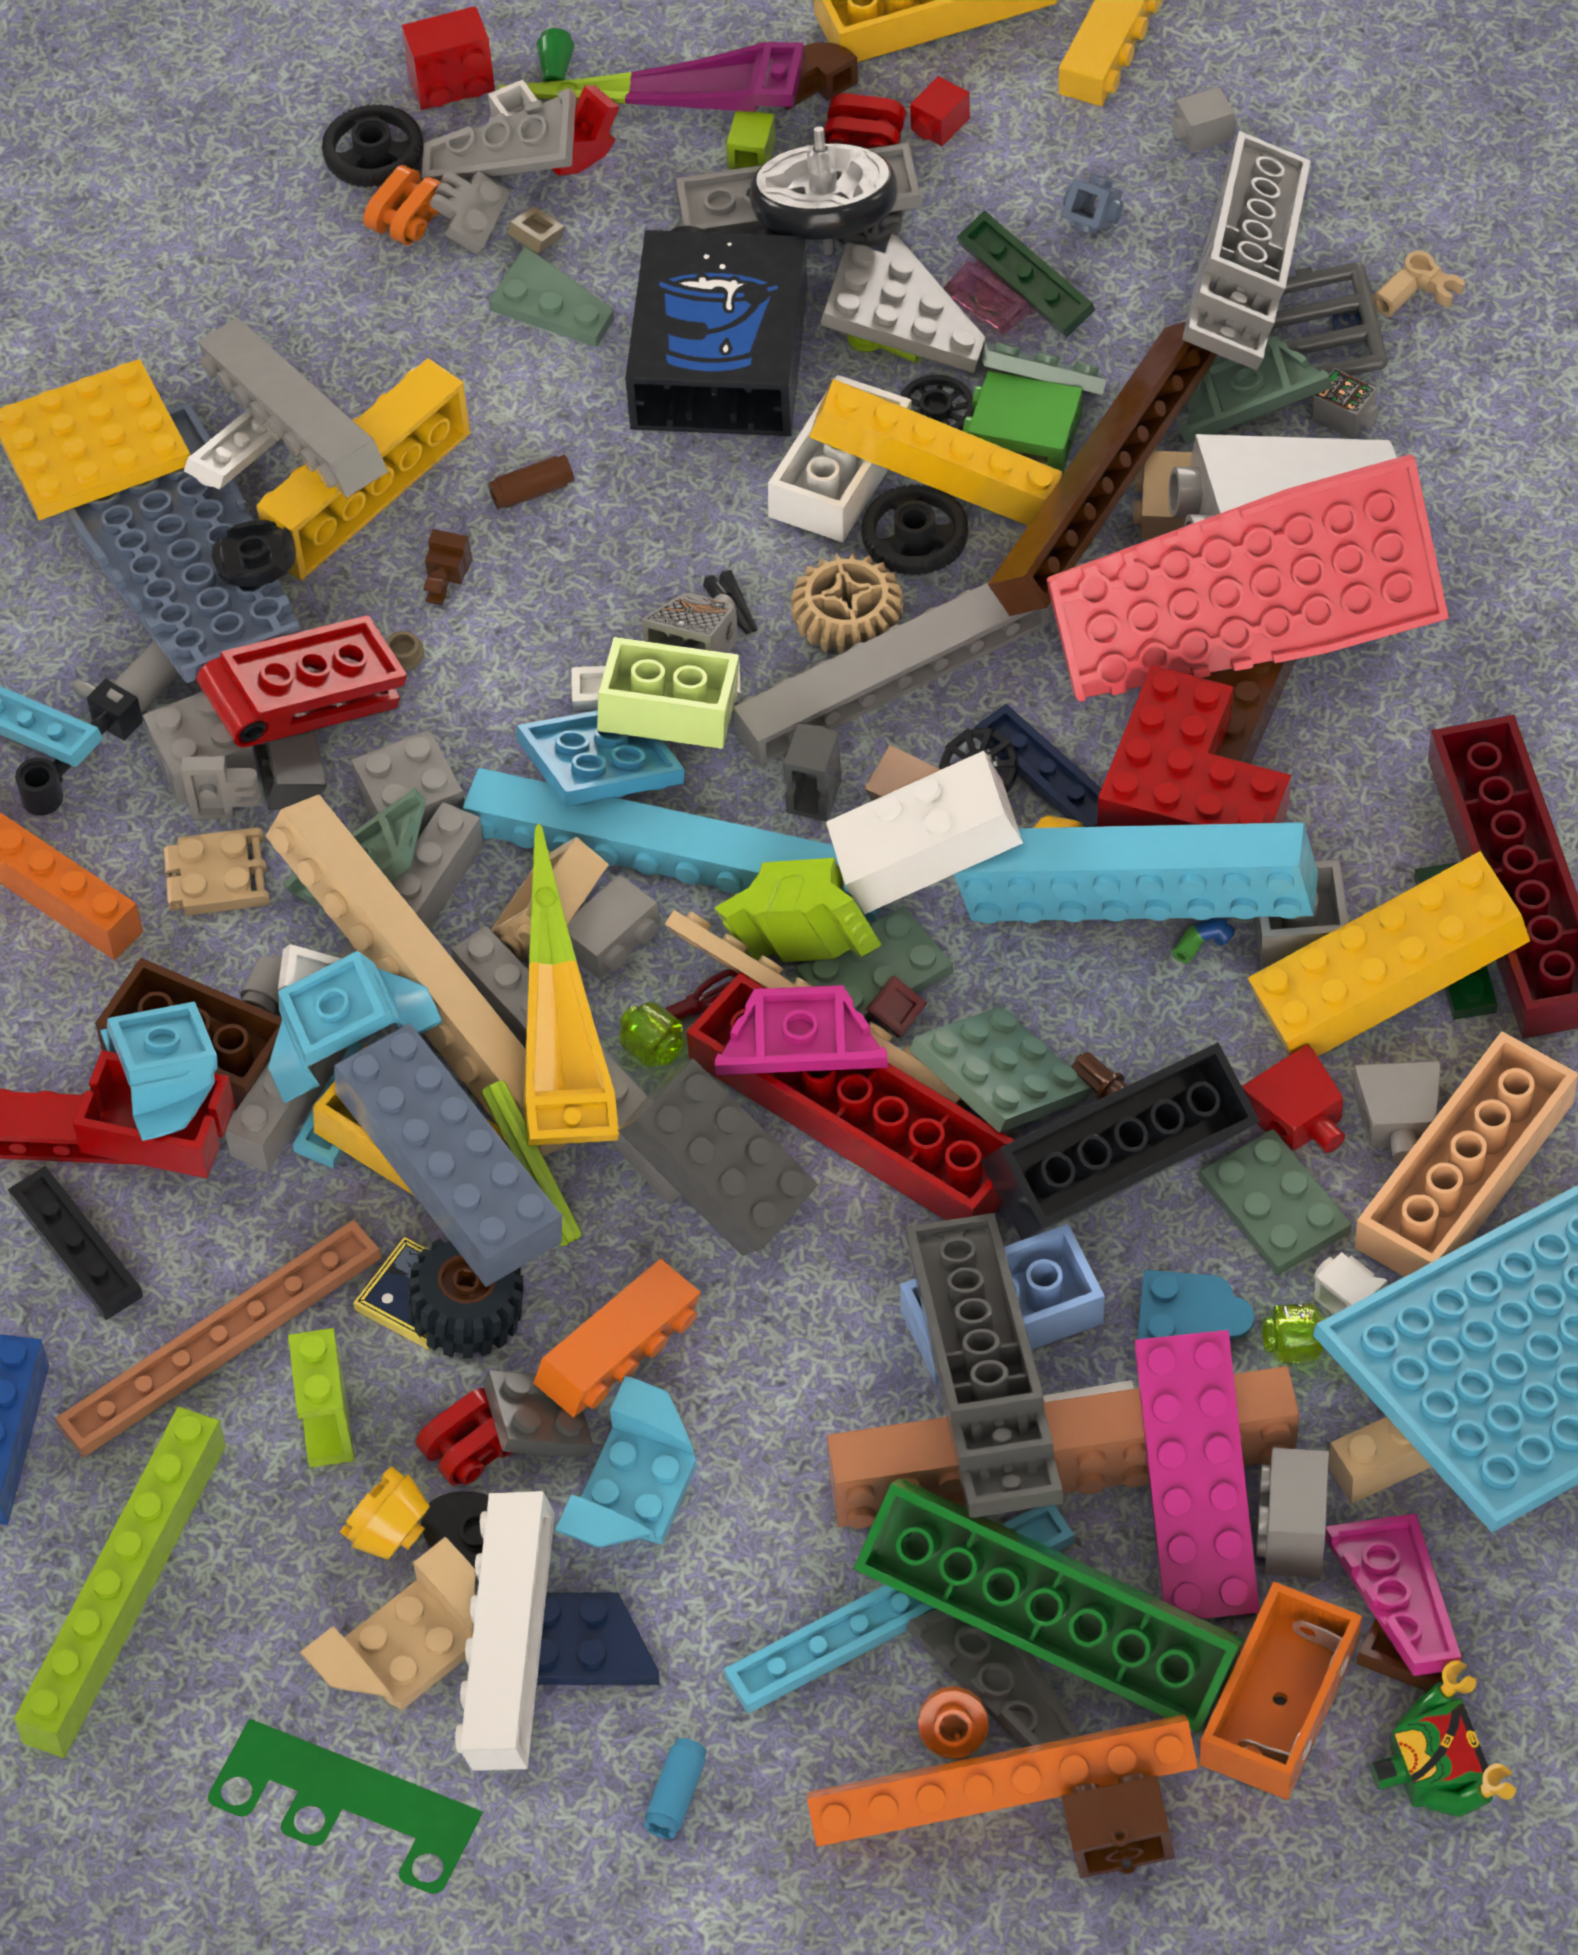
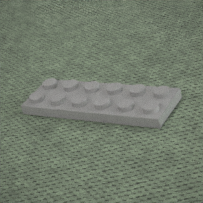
M909 143L870 148L869 150L878 153L889 162L896 175L898 193L896 203L891 212L921 207L920 192ZM762 165L676 178L683 226H695L712 233L750 234L759 229H768L755 216L750 201L751 182L755 173Z

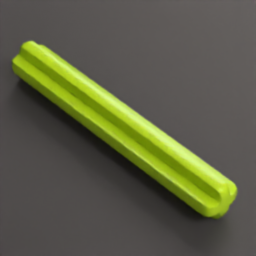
M501 1080L485 1087L482 1090V1096L507 1146L562 1215V1236L559 1246H566L578 1240L582 1236V1232L538 1145L528 1146L526 1122L506 1082Z

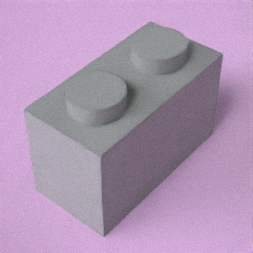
M619 874L578 910L567 925L577 963L599 980L610 970L614 971L620 968L633 949L640 943L645 944L649 942L657 933L660 926L658 904L654 899Z

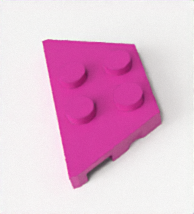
M843 985L754 989L745 1005L746 1011L744 1015L737 1019L730 1032L731 1039L722 1055L718 1053L715 1059L716 1075L888 1068L887 1051L883 1046L880 1047L870 1033V1025L862 1013L855 1010L853 1000Z

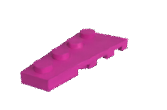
M1416 1513L1326 1526V1543L1412 1675L1443 1672L1444 1667L1449 1662H1461V1654Z

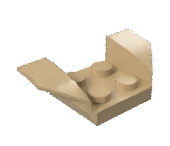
M446 1537L413 1562L417 1580L348 1635L343 1637L332 1626L300 1651V1654L329 1687L382 1696L388 1703L403 1710L466 1659V1641L468 1638H473L474 1628L470 1615V1602L472 1596L475 1595L476 1573L475 1568Z

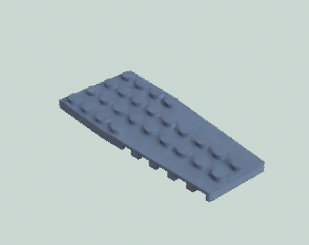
M189 402L167 410L190 455L211 439ZM185 468L64 512L91 556L182 679L189 683L196 680L199 670L209 661L218 658L221 651L301 632V627L293 614L291 603L287 594H284L279 579L259 587H239L228 584L218 576L212 559L214 543L218 538L221 541L226 537V531L234 525L253 519L247 512L245 501L234 478L219 490L215 487L203 485L197 478L184 472Z

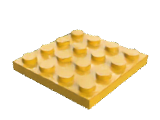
M140 359L120 364L115 368L81 378L76 382L53 390H47L34 397L0 408V442L38 520L185 468L187 459L191 456Z

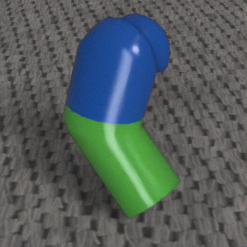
M1226 917L1210 918L1191 924L1173 948L1172 955L1175 959L1189 964L1204 942L1213 938L1217 945L1227 944L1234 936L1235 929L1231 924L1227 923L1228 919Z

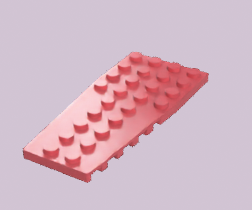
M1411 454L1282 490L1047 578L1073 694L1080 702L1086 701L1085 697L1105 693L1117 695L1127 693V689L1143 686L1151 665L1203 678L1211 676L1210 673L1227 669L1239 671L1253 668V664L1268 661L1279 663L1325 654L1449 619L1415 457Z

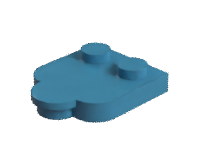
M1144 1270L1138 1339L1229 1330L1230 1340H1236L1251 1331L1254 1325V1311L1247 1301L1233 1296V1290L1225 1279L1215 1275Z

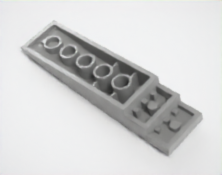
M1238 131L1211 221L1182 340L1258 370L1264 358L1268 335L1275 323L1279 300L1286 288L1311 163L1310 160Z

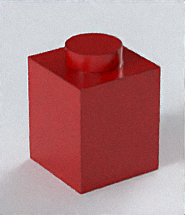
M937 76L910 103L911 130L920 138L931 140L943 146L970 119V92Z

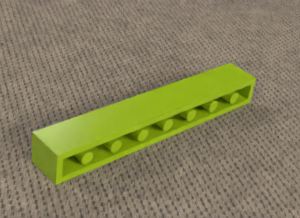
M180 1406L177 1407L14 1717V1722L23 1744L65 1759L226 1448L220 1420Z

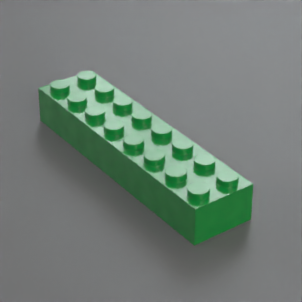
M899 1478L890 1484L853 1568L866 1576L1166 1718L1185 1714L1190 1729L1197 1733H1200L1206 1726L1245 1640L986 1517L969 1518L968 1509L903 1478Z

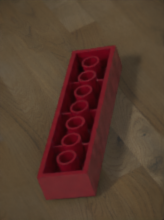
M1515 715L1431 730L1428 762L1461 859L1463 861L1481 851L1521 913L1530 942L1496 960L1522 1039L1578 1028V893Z

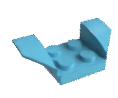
M356 951L278 991L279 1012L282 1016V1021L268 1069L285 1104L320 1086L311 1066L312 1064L395 1022L399 1028L411 1023L420 1035L443 1023L426 986L379 969L373 961L359 951Z
M189 1002L108 1018L107 1029L100 1030L107 1051L117 1053L131 1088L132 1115L141 1140L146 1141L186 1128L214 1085V1072L218 1069L217 1054L196 1003Z
M625 1375L610 1408L612 1429L581 1498L571 1494L555 1529L558 1533L585 1542L596 1548L639 1538L662 1545L697 1468L692 1444L669 1393L656 1386Z

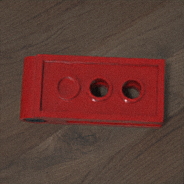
M365 615L221 651L218 658L209 661L199 670L196 681L235 744L239 747H250L396 709L400 696L395 688L404 686L407 673L370 616Z

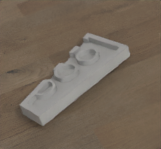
M569 88L558 92L557 98L544 103L539 99L526 104L523 111L507 117L502 113L489 118L490 122L475 129L468 126L425 142L421 179L431 177L441 182L445 172H453L464 180H470L478 170L488 177L572 166L576 94Z

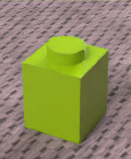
M759 111L735 112L726 142L728 169L759 166L771 159L776 142L775 114Z

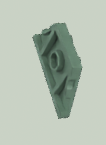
M1273 336L1267 339L1264 358L1258 370L1223 356L1214 360L1189 398L1187 406L1190 410L1187 425H1181L1180 433L1187 445L1195 441L1196 434H1216L1331 389L1333 385L1326 371L1322 369L1319 372L1309 364L1305 356L1298 351L1290 350L1285 342Z
M416 788L351 833L391 883L399 879L403 872L411 867L426 805L425 798ZM296 874L283 882L284 887L294 897L323 909Z

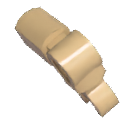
M1417 250L1412 251L1406 256L1403 270L1397 271L1372 298L1375 310L1386 317H1391L1419 288L1426 293L1429 291L1434 294V299L1441 306L1449 307L1453 294L1446 290H1452L1461 295L1464 291L1465 282L1457 275L1443 273L1442 268L1435 264L1433 257L1429 253Z

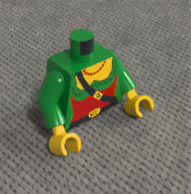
M1460 1661L1449 1662L1442 1672L1444 1683L1437 1682L1397 1722L1391 1737L1390 1749L1392 1756L1370 1763L1372 1777L1378 1790L1404 1784L1413 1807L1425 1806L1428 1810L1455 1817H1462L1490 1803L1493 1795L1504 1800L1514 1797L1516 1793L1515 1786L1509 1782L1499 1785L1503 1778L1512 1775V1771L1499 1763L1488 1767L1462 1698L1454 1700V1693L1467 1694L1476 1688V1679L1472 1676L1465 1677L1457 1684V1676L1466 1669L1467 1664Z

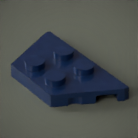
M546 1593L537 1685H660L659 1670L619 1593Z

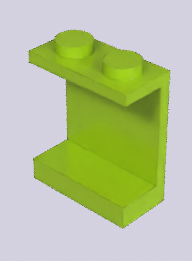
M334 1328L288 1334L298 1419H303L309 1468L355 1461L346 1382Z

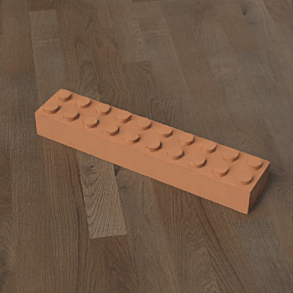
M1288 1366L1234 1374L1244 1466L1256 1464L1271 1465L1272 1448L1296 1449L1299 1411ZM1139 1388L1044 1402L1045 1414L1053 1441L1054 1459L1063 1494L1077 1491L1082 1494H1094L1102 1491L1105 1487L1123 1484L1128 1487H1140L1149 1483ZM946 1417L827 1435L829 1477L838 1527L850 1526L851 1528L862 1529L873 1525L890 1484L899 1478H903L967 1509Z

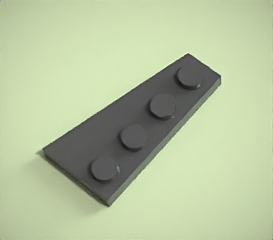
M938 1609L910 1619L907 1630L963 1688L972 1691L981 1699L987 1712L1022 1748L1082 1736L1031 1653Z

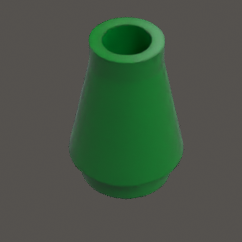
M559 28L546 29L541 33L540 38L536 42L542 82L565 80L575 47L574 42L571 40L570 33L566 30Z

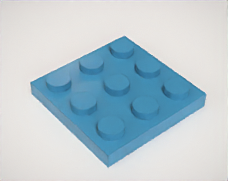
M598 710L517 725L516 740L565 806L584 805L590 801L611 797L621 798L627 794L647 790H662L668 786L684 783L685 769L662 740L597 731Z

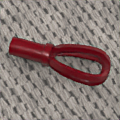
M732 969L722 970L700 984L693 994L686 996V999L658 1011L664 1026L667 1027L691 1015L696 1016L701 1014V1012L703 1013L709 1007L708 1004L712 1003L731 981L706 993L704 991L728 976L735 978L738 973Z

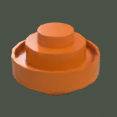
M958 1686L943 1687L931 1693L922 1703L918 1715L919 1734L925 1746L936 1755L949 1759L964 1758L975 1752L985 1741L989 1728L987 1710L981 1699L972 1691Z

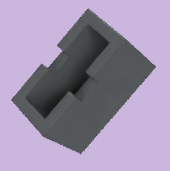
M797 723L783 763L784 784H787L785 793L786 813L828 821L841 784L839 732L819 725L809 726Z

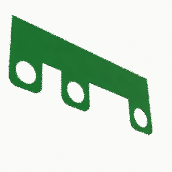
M250 1718L208 1793V1801L212 1806L236 1816L244 1817L253 1811L269 1780L298 1791L281 1822V1831L286 1836L311 1846H319L326 1841L342 1809L416 1838L399 1870V1878L403 1883L430 1894L440 1893L445 1888L483 1814L481 1810ZM233 1777L245 1778L252 1786L250 1798L240 1805L228 1804L221 1795L222 1786ZM314 1806L324 1813L325 1823L317 1833L303 1834L294 1825L295 1815L304 1807ZM423 1854H434L443 1863L442 1874L432 1882L419 1881L412 1872L414 1861Z

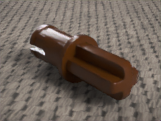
M1090 1052L1080 1054L1071 1066L1077 1072V1075L1097 1093V1100L1128 1086L1124 1083L1125 1077L1121 1073L1114 1074Z

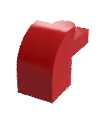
M596 85L584 86L575 106L572 166L553 168L552 170L558 175L579 174L605 157L616 140L609 133V130L620 107Z

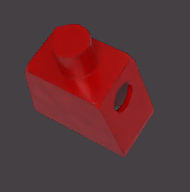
M1308 1044L1242 1085L1260 1121L1257 1125L1266 1132L1274 1129L1291 1151L1297 1150L1313 1139L1325 1153H1331L1345 1140V1134L1336 1125L1342 1119V1094Z

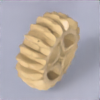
M854 552L849 559H841L836 553L831 562L820 557L817 564L818 568L807 566L804 576L797 577L793 594H791L792 619L794 624H797L800 636H807V641H809L811 647L821 643V649L824 654L832 648H837V652L840 655L845 652V649H850L860 642H867L885 633L890 627L899 625V619L903 615L902 589L897 584L894 572H887L884 562L873 565L870 555L862 561L857 560Z

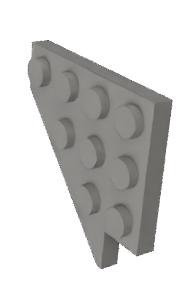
M891 234L885 253L864 245L846 243L820 325L974 373L985 336L897 235Z

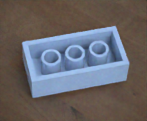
M1069 1224L1004 1246L1031 1350L1104 1324L1105 1296ZM916 1279L900 1284L901 1313L935 1385H937L938 1380Z

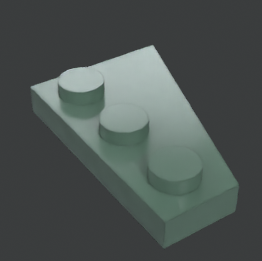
M524 246L489 300L490 311L595 347L598 346L615 319L614 309L526 246Z
M983 342L980 358L985 367L1047 382L1080 387L1084 391L1103 395L1107 379L1104 374L1098 373L1099 366L1081 361H1076L1075 366L1059 362L1060 357L1053 354L1037 351L1036 355L1021 352L1020 347L1012 344L997 342L996 345Z

